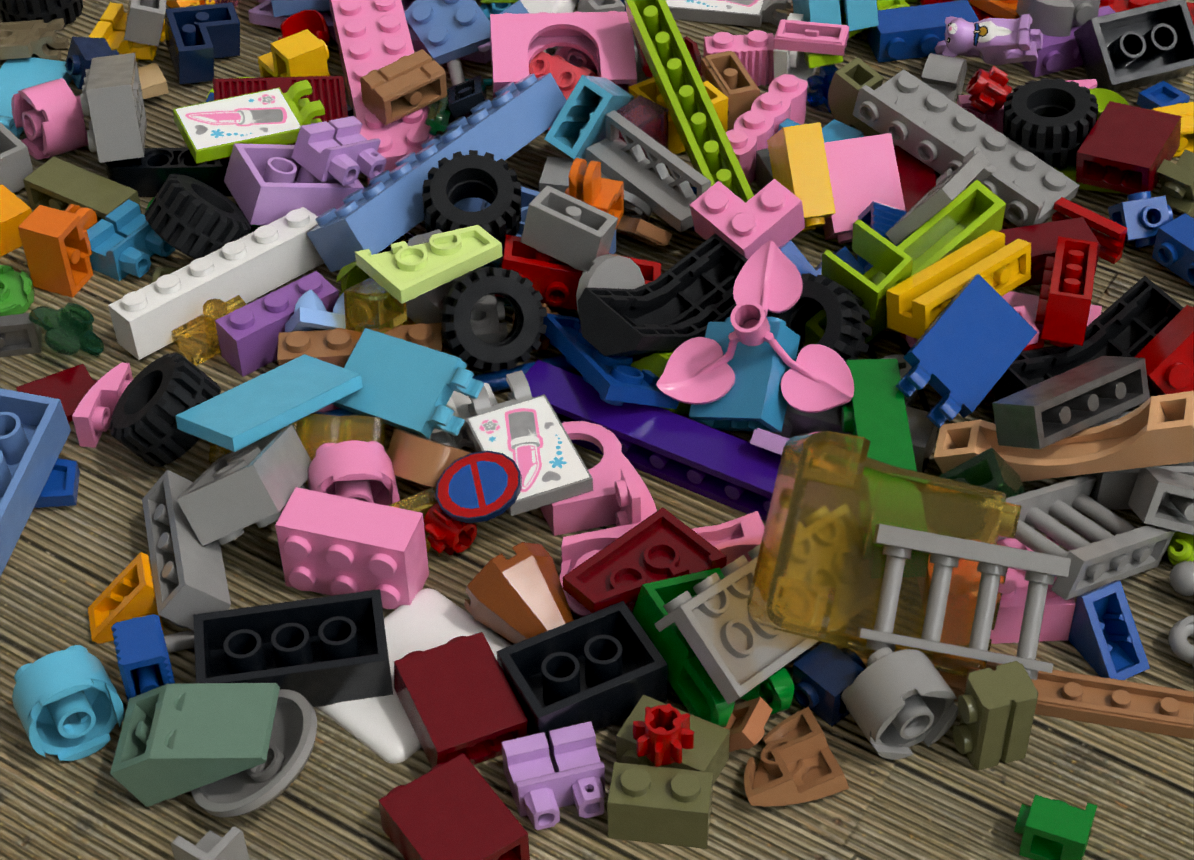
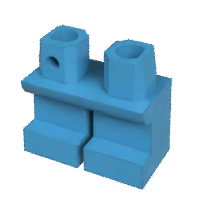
M129 199L106 215L105 220L101 219L87 230L92 255L89 257L92 269L118 281H121L128 274L141 278L150 269V257L154 254L167 257L175 251V248L163 240L151 228L145 219V215L141 214L139 204Z

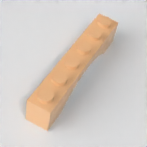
M1194 391L1151 396L1140 407L1117 420L1100 426L1086 428L1042 449L998 445L996 425L981 419L943 424L939 428L934 460L952 490L1194 462Z

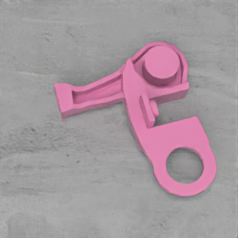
M570 421L561 424L571 440L591 442L598 446L603 453L601 461L593 468L588 469L593 478V491L540 508L554 536L616 524V527L563 537L561 545L562 565L559 577L562 588L563 576L657 512L655 502L647 486L630 461L622 453V444L615 434L599 424L586 421ZM758 511L722 524L692 529L727 556L726 566L742 555H745L750 562L752 559L748 552L769 539ZM563 590L571 612L580 617L591 614L588 609ZM637 600L626 604L631 612H633Z

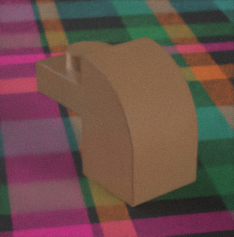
M395 428L387 450V455L391 459L396 476L435 489L440 476L455 460L472 453Z

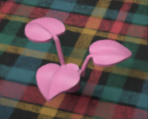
M769 240L751 255L735 280L733 296L737 305L733 308L730 316L735 331L728 335L730 342L727 352L723 355L721 346L713 339L705 337L691 338L674 350L656 385L668 397L686 404L702 405L721 399L735 384V373L727 363L733 359L738 342L747 346H758L763 342H767L782 361L791 368L782 376L780 383L781 391L785 401L800 412L820 413L849 403L854 397V380L844 359L833 349L820 344H809L801 349L796 361H794L777 342L773 333L770 332V325L766 317L768 311L783 313L791 309L801 297L803 282L797 267L783 254L775 242Z

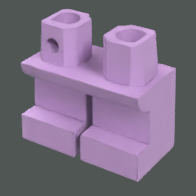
M354 116L301 126L291 157L319 181L324 182L335 179L342 186L353 184L361 173L371 180L384 171L387 162L386 158L377 152L381 140H367L360 134L363 124Z
M591 721L549 731L550 755L549 745L544 732L501 742L504 774L520 817H529L536 830L555 826L560 821V807L575 804L579 817L585 819L604 813L605 766L600 761L596 747V736Z

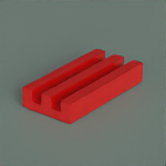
M1063 197L1054 203L1053 209L1057 212L1052 215V222L1083 217L1101 245L1099 257L1113 264L1122 258L1127 227Z

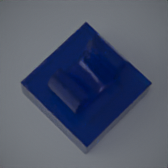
M835 64L820 66L819 76L815 75L807 78L810 89H818L816 92L807 93L808 102L812 106L824 103L830 113L828 91L834 73L838 70Z

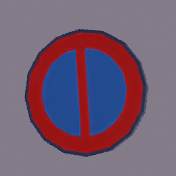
M493 451L470 453L455 460L443 471L436 484V499L442 512L454 521L469 524L488 521L503 514L515 503L522 490V475L515 461L503 453Z

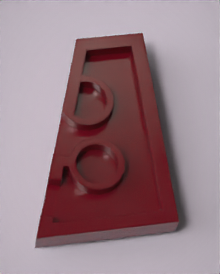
M662 507L563 576V590L591 613H594L621 601L627 604L637 600L642 584L719 567L722 569L726 566L727 556Z

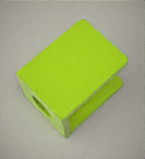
M858 219L853 223L852 250L884 273L886 277L878 285H875L829 250L822 254L821 275L853 291V294L859 296L864 302L862 307L868 310L870 317L876 321L887 310L886 291L894 284L897 285L911 277L913 258Z

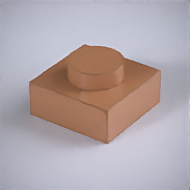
M761 697L734 705L733 712L726 727H724L730 730L729 752L742 748L750 749L762 739L765 733L764 726L773 709Z

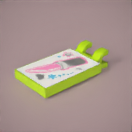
M308 80L294 83L286 93H283L279 87L174 108L173 115L174 122L197 164L230 157L234 143L282 145L296 143L300 127L322 122L320 118H313L325 115V108L320 100L310 102L308 98L300 99L304 95L312 94L310 83Z

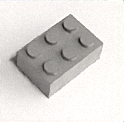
M291 424L236 452L232 451L219 457L176 500L202 546L218 540L223 545L240 537L245 532L243 528L256 523L258 528H262L278 520L281 510L286 506L295 487L307 488L308 468L312 461Z

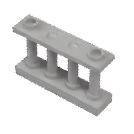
M1087 474L994 502L985 513L983 520L985 526L979 540L984 543H993L1012 536L1034 552L1071 558L1068 577H1057L1051 589L1063 599L1069 600L1115 580H1122L1159 566L1175 530L1150 524L1139 526L1138 528L1134 527L1089 497L1097 477ZM1058 521H1061L1062 523H1064L1065 525H1067L1068 527H1070L1071 529H1073L1074 531H1076L1078 534H1076L1075 532H1073L1072 530H1070L1069 528H1067L1066 526H1064L1063 524H1061V523L1058 522ZM1035 529H1038L1039 531H1041L1042 533H1044L1046 536H1048L1049 538H1051L1052 540H1054L1055 542H1057L1058 544H1060L1061 546H1063L1064 548H1066V549L1069 550V551L1064 550L1063 548H1061L1060 546H1058L1057 544H1055L1054 542H1052L1051 540H1049L1048 538H1046L1045 536H1043L1041 533H1039V532L1036 531Z
M885 524L876 525L873 543L884 545L882 554L887 555L874 630L858 627L857 637L867 639V649L879 650L888 647L894 652L895 645L897 644L999 664L1018 661L1020 664H1023L1030 679L1037 680L1039 671L1052 673L1053 663L1036 660L1048 585H1053L1055 577H1068L1071 558ZM912 551L931 554L929 563L934 564L921 638L893 634L905 560L911 559ZM959 559L978 562L977 572H981L969 647L940 642L953 567L958 568ZM1007 568L1026 571L1024 580L1029 581L1016 656L988 651L1000 577L1006 576Z

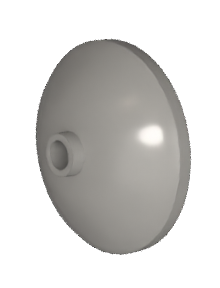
M280 689L266 763L191 790L196 803L213 816L233 817L258 810L281 795L301 773L314 747L317 733V716L310 702L296 691Z

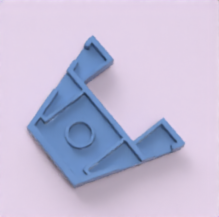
M415 0L404 12L406 20L432 58L439 65L479 51L478 46L490 42V20L475 0ZM518 0L500 14H525L529 12L521 1Z

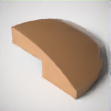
M809 707L789 716L766 734L763 738L765 747L760 754L761 760L756 765L754 758H749L744 773V788L751 806L769 807L800 804L849 789L845 775L831 752L825 735Z

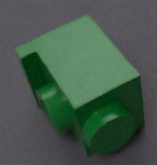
M1035 794L1032 806L1022 803L1017 817L1014 832L1023 835L1019 855L1033 860H1083L1097 805L1087 802L1086 809L1083 810L1070 806L1064 801L1051 800Z

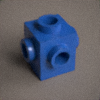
M1151 191L1127 195L1128 201L1108 207L1110 220L1127 227L1125 243L1135 241L1136 248L1155 245L1158 228L1173 220V212L1171 207L1167 205L1166 196L1152 198Z

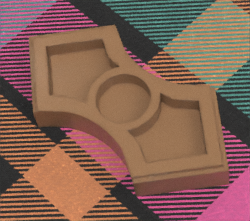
M622 215L616 228V233L651 246H668L672 233L649 222Z

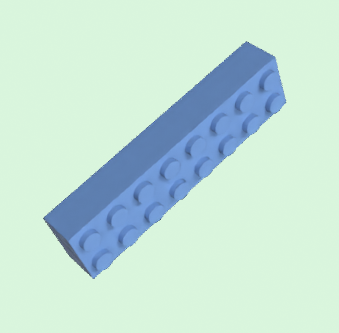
M533 73L516 84L511 82L495 92L496 98L492 101L487 99L470 110L472 115L467 118L463 116L447 126L448 132L442 136L437 134L422 143L421 147L423 149L418 153L411 152L395 163L397 168L391 172L386 170L369 181L370 187L364 191L361 188L342 200L344 202L343 206L337 210L335 207L318 216L315 219L318 225L306 234L329 271L340 270L342 267L356 261V251L369 249L371 255L381 252L424 220L423 184L424 180H428L430 169L432 167L438 168L439 160L444 157L451 160L453 159V153L461 151L462 155H469V150H478V155L484 156L488 152L494 154L495 161L501 158L505 161L549 129L567 101L552 74L548 73L536 78Z

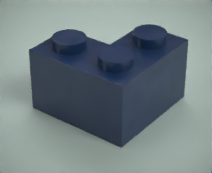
M233 2L166 9L165 40L179 84L213 81L214 58L221 59L240 56V21Z

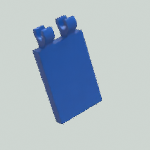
M976 274L969 279L903 357L912 367L897 383L896 387L909 398L916 389L921 390L929 383L942 398L926 417L937 428H940L947 419L949 421L953 420L958 413L963 418L971 414L1036 335L1037 331L979 274Z

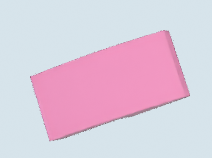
M122 362L107 372L91 387L78 404L72 419L81 447L96 448L102 433L108 430L115 406L124 390L133 380L130 363Z

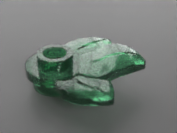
M68 303L64 308L58 310L40 306L33 309L29 314L28 318L31 322L47 331L45 334L46 344L56 353L71 356L82 349L98 357L104 350L102 340L93 332V315L86 308L78 304Z

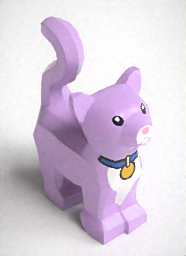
M1030 14L1021 15L1018 19L987 18L974 23L968 22L963 18L950 16L945 19V40L939 41L934 50L936 54L956 57L961 55L982 58L984 63L992 65L1024 61L1032 62L1038 60L1037 50H1042L1043 33L1040 29H1030L1029 31L1033 20Z

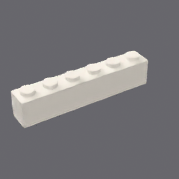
M304 207L292 210L274 222L260 226L254 232L236 241L228 242L222 248L204 257L197 258L175 272L163 275L157 281L137 291L129 292L123 298L109 304L108 308L118 344L140 360L213 322V317L216 313L221 311L224 316L320 266L324 261L306 234L318 225L315 220L318 216Z

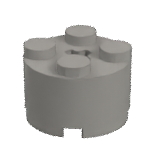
M887 647L877 650L869 657L867 661L868 667L858 675L841 695V699L848 712L879 756L890 760L914 755L909 747L922 741L929 747L950 729L958 715V707L954 703V699L957 700L952 689L925 653L915 649L893 652L892 649Z

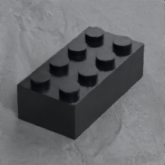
M380 589L193 615L196 683H276L280 689L300 693L313 707L393 695Z

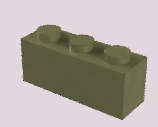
M54 156L23 179L29 204L33 210L39 205L64 211L70 204H76L80 207L93 209L96 212L97 221H100L101 219L105 220L106 215L128 199L140 206V199L136 190Z

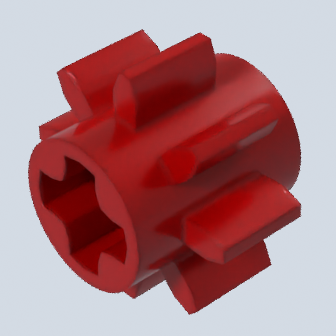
M994 65L989 72L981 68L977 70L966 87V92L971 95L969 101H971L970 105L984 114L989 107L998 111L1006 102L1007 95L1012 91V87L1007 85L1009 81L1007 78L1008 74Z
M436 503L428 510L424 517V530L430 534L426 538V543L439 554L442 551L449 555H452L454 551L457 553L463 552L474 542L477 535V525L475 523L469 524L454 521L444 514L439 504Z
M671 704L657 705L652 708L646 707L645 722L633 721V739L636 740L637 756L642 757L646 755L651 762L655 763L656 767L669 765L674 762L682 763V748H694V731L690 730V715L688 713L681 715Z

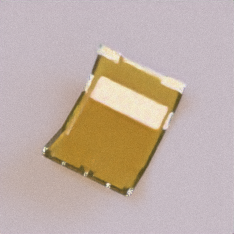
M820 431L793 436L786 442L783 448L748 597L747 610L750 617L756 623L847 649L873 654L877 650L867 649V639L859 638L856 635L858 627L874 630L887 557V555L882 554L884 545L873 543L877 524L998 545L999 536L1015 539L1022 506L1007 503L1004 492L895 467L868 458L870 441L864 437L832 431ZM912 551L911 559L905 560L893 634L921 638L934 567L933 563H929L931 556L929 553ZM959 559L958 568L953 567L940 640L942 643L969 647L981 572H977L978 562ZM1006 576L1000 577L999 584H1005ZM1000 592L997 594L991 630H994L1002 598V593ZM992 639L989 641L988 651H990ZM895 645L894 652L905 649L919 650L925 653L938 671L966 677L969 669L981 670L985 669L987 661Z

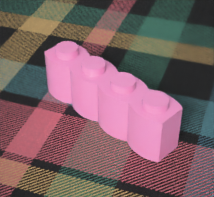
M783 74L775 78L770 83L768 92L758 96L752 103L751 110L740 115L734 123V129L726 132L749 185L755 178L756 151L768 148L767 140L779 131V124L787 118L801 125L805 123L808 85L806 80L799 79L791 74Z

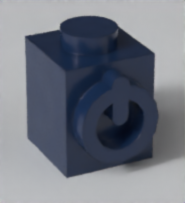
M72 37L65 63L66 71L72 77L77 88L82 89L84 77H86L85 70L90 69L92 58L119 55V52L112 50L105 38Z
M826 639L812 651L806 650L800 654L795 660L792 667L793 696L803 708L809 707L810 710L833 727L850 714L841 699V695L858 675L866 669V666L854 651L844 647L838 649Z

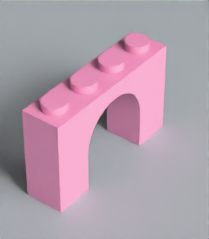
M577 11L572 13L490 14L493 99L496 98L495 92L511 82L516 84L529 75V64L538 53L548 48L559 46L575 48L585 53L594 62L598 77L607 78L627 92L629 86L637 84L633 29L628 20L627 12Z

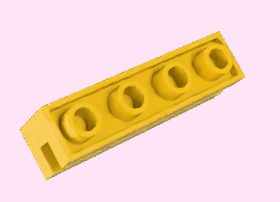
M991 230L886 291L887 327L919 339L969 279L976 274H979L1002 297L1031 279V243L1018 238L1005 246V234Z

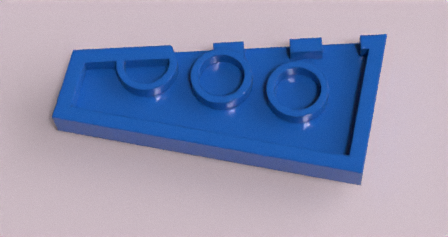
M549 313L543 318V325H547L545 335L550 340L549 343L558 348L566 357V362L574 366L582 374V379L594 387L600 394L601 400L615 406H622L626 402L677 409L679 401L668 397L658 389L656 385L659 380L658 376L649 370H642L641 372L637 368L632 367L633 358L630 356H604L582 337L580 319Z

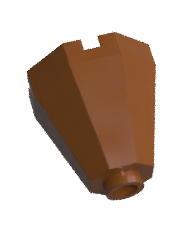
M521 542L512 547L517 555L507 560L502 553L492 558L466 587V594L470 599H465L464 607L472 617L514 644L574 621L553 559L541 544Z

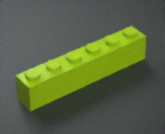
M974 181L951 203L897 246L913 258L911 276L991 230L999 232L1003 225L1006 203L980 181ZM874 266L863 274L875 285H878L886 277L884 273ZM820 310L805 323V346L817 344L822 338L827 325L825 310ZM887 310L876 321L871 318L865 322L866 325L872 327V336L865 337V343L871 341L887 327Z

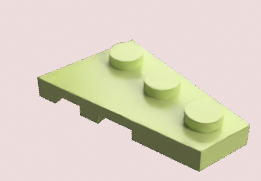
M479 225L434 234L429 238V242L414 246H408L406 241L391 244V251L373 255H371L369 249L355 252L356 265L401 304L503 256L502 243Z

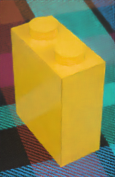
M821 122L783 127L767 140L773 179H776L802 200L805 228L800 233L816 230L817 226L825 225L826 218L836 213Z

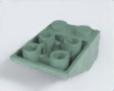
M173 683L162 685L130 698L110 774L141 803L149 807L266 763L280 687L276 683Z

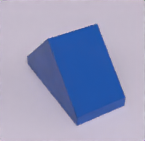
M1115 580L1077 596L1068 640L1096 673L1104 678L1125 680L1150 669L1121 581Z

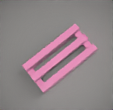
M782 19L779 22L774 37V49L844 56L847 40L849 39L850 26Z

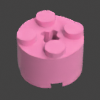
M63 78L22 89L13 95L11 102L13 120L16 128L23 127L27 138L21 139V141L28 147L29 154L36 160L50 158L88 145L87 131L83 118L85 116L82 111L80 95L75 96Z
M351 440L336 444L325 443L316 450V457L308 468V490L400 508V497L393 465L382 444L376 441Z

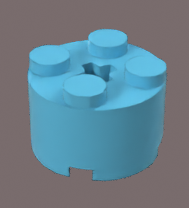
M74 645L65 650L50 653L34 663L21 666L16 671L14 676L16 684L12 695L13 706L33 749L38 754L46 757L45 753L57 755L59 761L82 759L105 747L111 740L109 733L116 723L120 727L124 718L123 703L101 661L89 653L82 645Z

